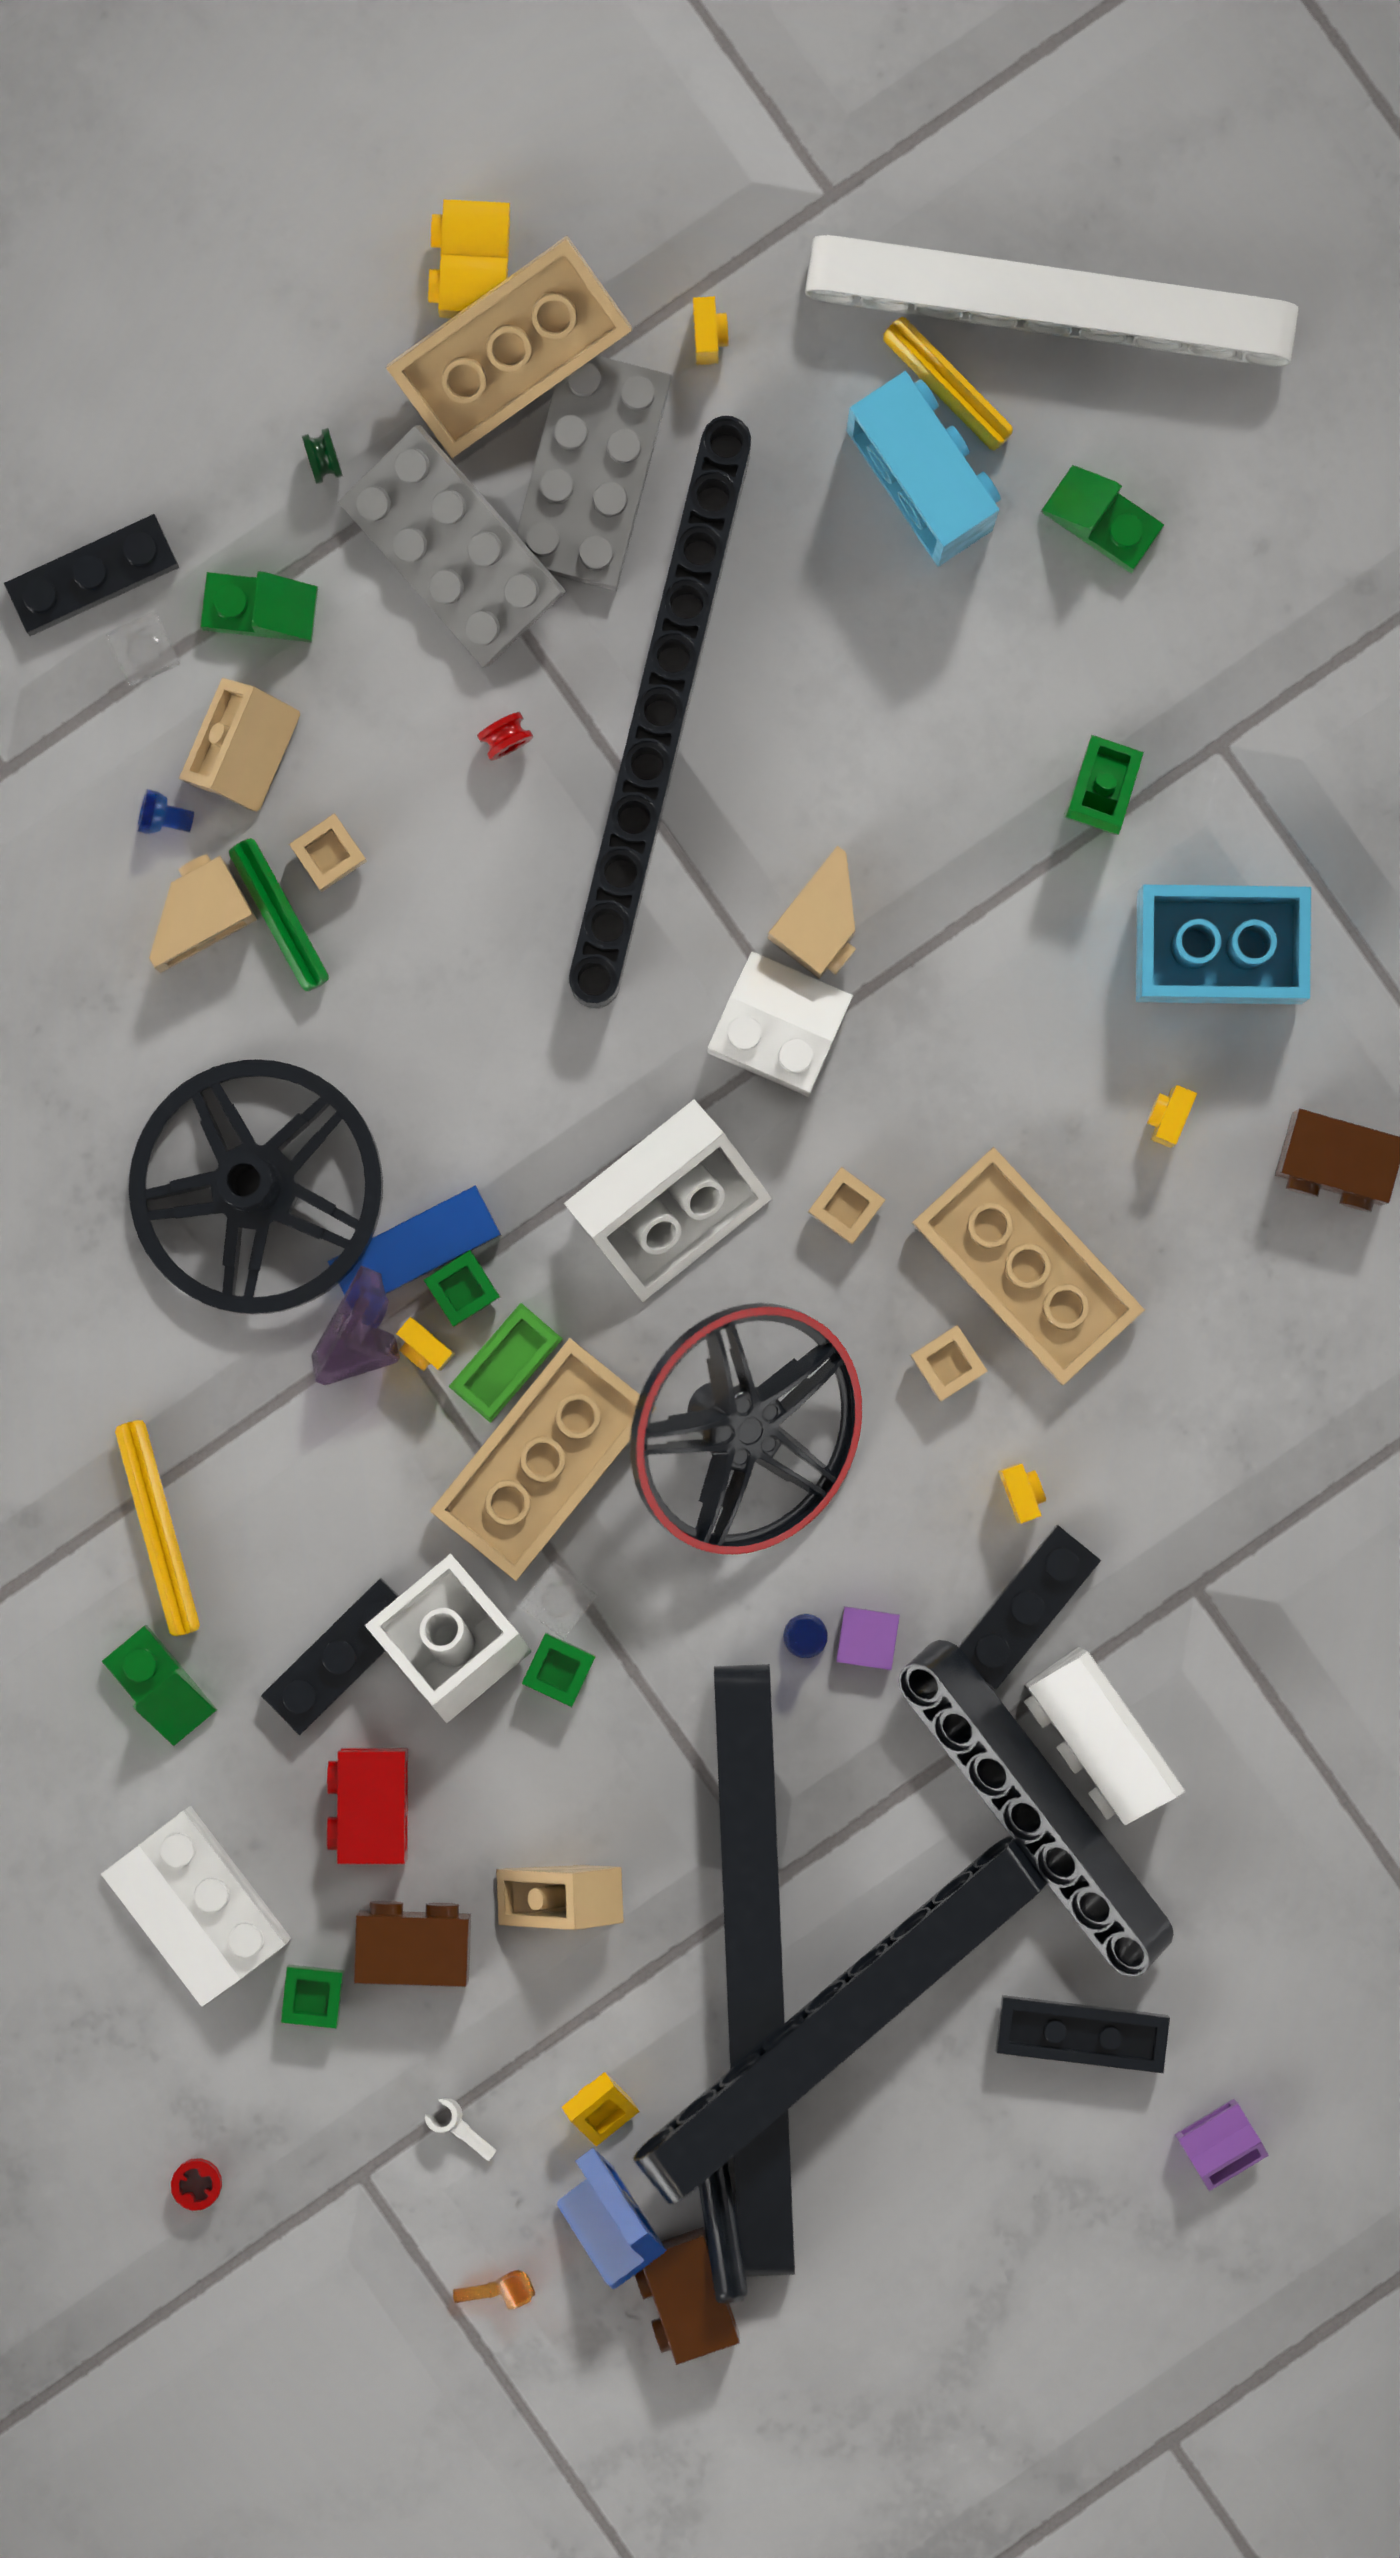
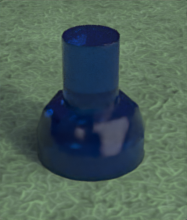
M146 789L139 813L137 832L145 834L158 833L163 826L190 833L194 811L167 805V797L158 791Z
M800 1614L793 1617L787 1623L783 1638L787 1649L793 1655L799 1658H812L824 1650L827 1644L828 1632L825 1624L818 1617L811 1614Z

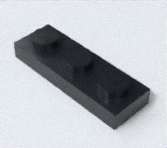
M152 514L5 582L4 585L27 634L32 636L179 568V565L155 514Z
M1059 1525L1053 1528L958 1646L984 1680L996 1690L1101 1561Z
M382 1578L371 1586L261 1695L298 1735H301L386 1651L365 1626L399 1597Z
M1002 1995L995 2051L998 2054L1164 2073L1170 2017L1163 2014Z

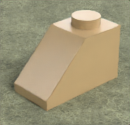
M839 846L834 849L768 932V939L818 979L822 977L827 969L836 975L856 950L849 943L855 933L847 854Z
M208 854L191 860L179 869L182 877L171 882L149 956L154 968L160 973L257 920L221 856L210 860Z
M570 1865L496 1869L498 1925L578 1930L624 1923L621 1867Z

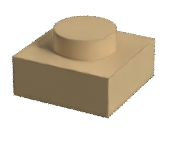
M335 813L289 844L321 892L367 862Z
M841 1167L809 1209L808 1213L853 1245L885 1202V1199Z
M958 1325L910 1355L940 1402L988 1372Z

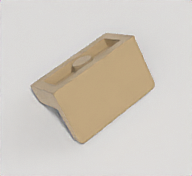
M222 678L179 779L196 788L219 794L249 810L259 811L300 717L299 710L254 686Z

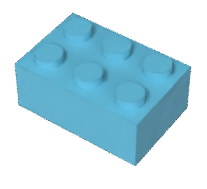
M905 370L850 407L846 432L937 567H939L993 531L1000 510L996 503L1001 500V497L985 472L976 475L965 459V456L970 454V451L957 429L953 425L945 429L934 413V410L939 408V405L926 383L922 379L914 383Z
M1143 884L1138 890L1136 1002L1302 1005L1310 999L1311 887Z

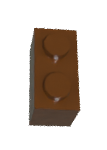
M1299 1108L1292 1112L1275 1176L1288 1179L1286 1185L1288 1190L1313 1197H1318L1320 1189L1341 1194L1339 1202L1341 1205L1365 1212H1372L1374 1204L1382 1206L1390 1202L1400 1166V1137Z
M371 1901L370 1910H360L356 1915L354 1983L466 1987L469 1982L471 1914L459 1913V1904L426 1903L425 1912L403 1911V1902Z
M704 2227L661 2241L667 2251L635 2274L643 2300L653 2297L660 2318L651 2320L661 2353L671 2350L675 2363L678 2365L739 2344L740 2332L730 2304L718 2303L715 2298Z

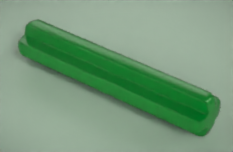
M250 838L237 843L229 850V856L297 981L306 992L318 988L329 980V975L257 842Z

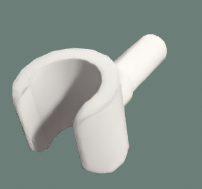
M438 2099L451 2110L452 2119L447 2126H443L433 2116L426 2114L425 2121L428 2127L438 2133L450 2131L489 2161L497 2150L462 2120L463 2113L460 2105L452 2099Z

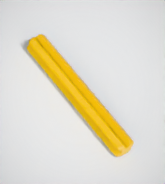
M142 1420L120 1424L116 1427L115 1434L169 1633L172 1636H181L195 1632L199 1629L200 1623L146 1424Z

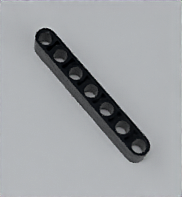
M937 1640L932 1642L900 1672L898 1682L904 1698L1109 1965L1124 1976L1136 1977L1142 1975L1172 1943L1173 1928L1167 1916L964 1652L957 1645L949 1641Z

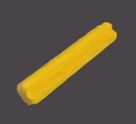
M898 318L886 329L883 334L884 342L989 449H998L1010 438L1013 432L1012 425L907 318Z

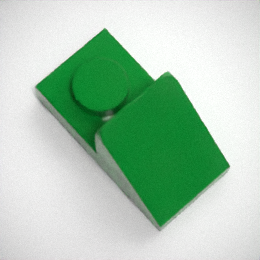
M1072 465L1041 512L1132 574L1165 524L1119 494L1122 485L1118 482Z
M262 571L257 572V578L207 572L200 627L203 631L312 642L318 586Z
M1091 735L1063 817L1114 835H1119L1144 752Z
M144 1625L102 1660V1663L136 1702L132 1707L173 1746L217 1711L216 1707L148 1625Z

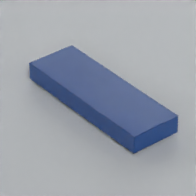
M475 1185L373 1237L362 1258L339 1285L352 1311H355L455 1260L469 1250L472 1251L501 1236V1233ZM338 1255V1256H336V1257L330 1259L329 1261H327L328 1264H329V1266H330L340 1255Z

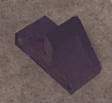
M364 1266L359 1268L311 1355L316 1382L326 1386L392 1365L400 1359L396 1337L387 1331L377 1328L383 1321L389 1304V1300L385 1295L381 1273Z

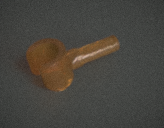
M521 2270L511 2271L496 2281L488 2282V2284L453 2289L455 2303L493 2298L501 2294L508 2310H513L529 2303L535 2295V2290L528 2275Z

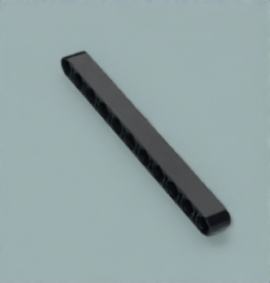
M733 416L714 418L706 425L702 433L569 974V984L575 999L588 1008H601L609 1005L616 998L620 989L750 460L751 435L748 427L742 420ZM728 434L736 437L742 447L735 456L725 458L715 454L711 448L712 441L720 435ZM710 487L719 488L727 494L729 501L721 510L708 511L699 504L697 500L699 494ZM695 541H705L712 545L716 554L709 563L696 565L686 558L684 554L686 547ZM682 594H692L701 601L703 607L695 617L690 619L681 618L672 611L671 605L673 600ZM678 647L688 654L690 660L683 670L668 672L659 665L658 658L660 653L667 648ZM665 700L671 703L677 713L674 720L665 726L651 724L645 717V711L652 702ZM653 754L662 761L663 769L656 778L643 780L633 773L631 766L639 755ZM630 807L644 809L650 817L648 827L643 832L637 834H630L624 831L619 826L618 819L625 809ZM618 860L630 862L637 871L634 882L624 888L612 886L605 878L608 866ZM613 914L622 920L624 929L616 940L610 942L601 941L593 934L592 925L600 915ZM591 967L604 969L610 976L608 989L597 996L588 995L579 987L581 974Z
M769 1664L714 1666L730 2070L785 2023ZM787 2110L734 2155L736 2219L746 2277L795 2275L789 2117Z

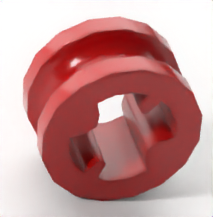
M515 712L499 719L477 735L481 743L486 742L490 746L487 755L491 761L512 753L533 738L530 730L522 729L521 721L523 717L520 712Z
M202 2158L190 2159L182 2163L174 2172L171 2180V2193L175 2201L183 2208L191 2211L203 2210L211 2206L219 2197L222 2189V2176L218 2168L210 2161ZM191 2169H197L201 2177L210 2176L212 2180V2189L207 2187L204 2190L208 2197L202 2200H196L193 2192L184 2193L181 2188V2180L187 2181L189 2179L185 2172Z

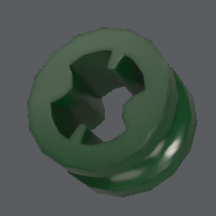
M322 429L321 435L317 438H312L309 434L303 435V443L316 484L322 483L323 478L327 474H333L336 478L342 477L343 474L329 429Z

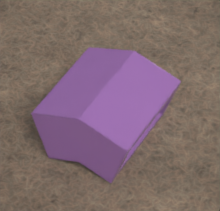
M1235 2099L1175 2134L1208 2191L1213 2190L1269 2156Z

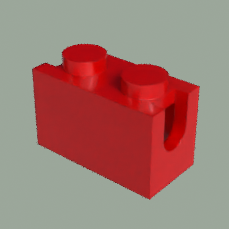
M341 1748L338 1751V1761H328L327 1768L328 1794H337V1817H328L327 1850H337V1864H405L408 1860V1748Z

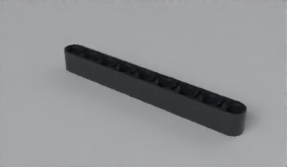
M1011 1836L995 1843L652 2136L635 2153L633 2161L668 2204L676 2203L685 2198L1031 1901L1046 1886V1881Z

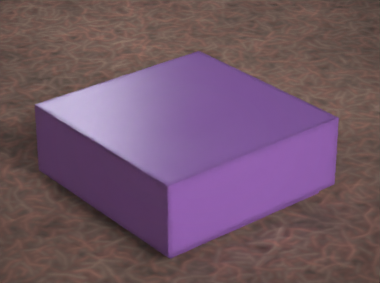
M844 1606L836 1662L892 1670L900 1615Z

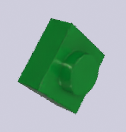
M471 1250L424 1279V1282L453 1327L501 1298Z
M546 1632L521 1684L572 1707L596 1656Z
M288 1965L281 2023L337 2029L344 1970Z

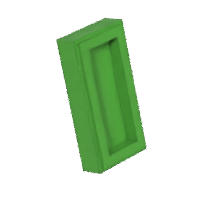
M520 1303L448 1387L491 1423L561 1343L563 1338Z

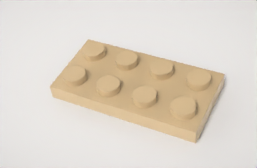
M565 236L387 364L386 369L449 456L454 458L632 331V326L568 236Z
M995 1147L988 1151L912 1222L914 1227L1062 1386L1145 1311L1137 1300Z
M569 1338L432 1507L430 1512L517 1581L629 1443L633 1416L640 1394Z

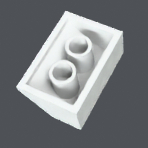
M693 1099L564 1204L640 1300L644 1302L768 1203L772 1197L724 1132Z
M1078 1646L1024 1684L1032 1696L1023 1702L1042 1729L1052 1723L1064 1741L1056 1746L1057 1751L1074 1775L1082 1769L1087 1773L1096 1786L1088 1792V1795L1106 1820L1116 1815L1123 1825H1127L1185 1792L1180 1782L1087 1650Z
M191 1805L101 1873L201 2007L241 1980L284 1947L291 1939Z

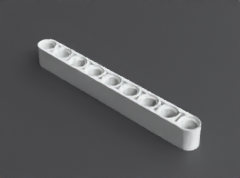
M820 235L813 238L805 294L810 298L829 303L1266 366H1285L1291 364L1299 311L1297 305L1277 299L832 235Z

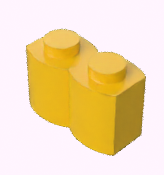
M443 199V214H432L431 248H441L440 269L429 270L428 303H438L439 318H453L508 278L510 203Z

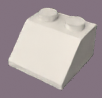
M751 952L710 1041L708 1054L809 1097L853 995L755 952Z
M451 1553L365 1625L446 1723L451 1721L532 1652L517 1630Z

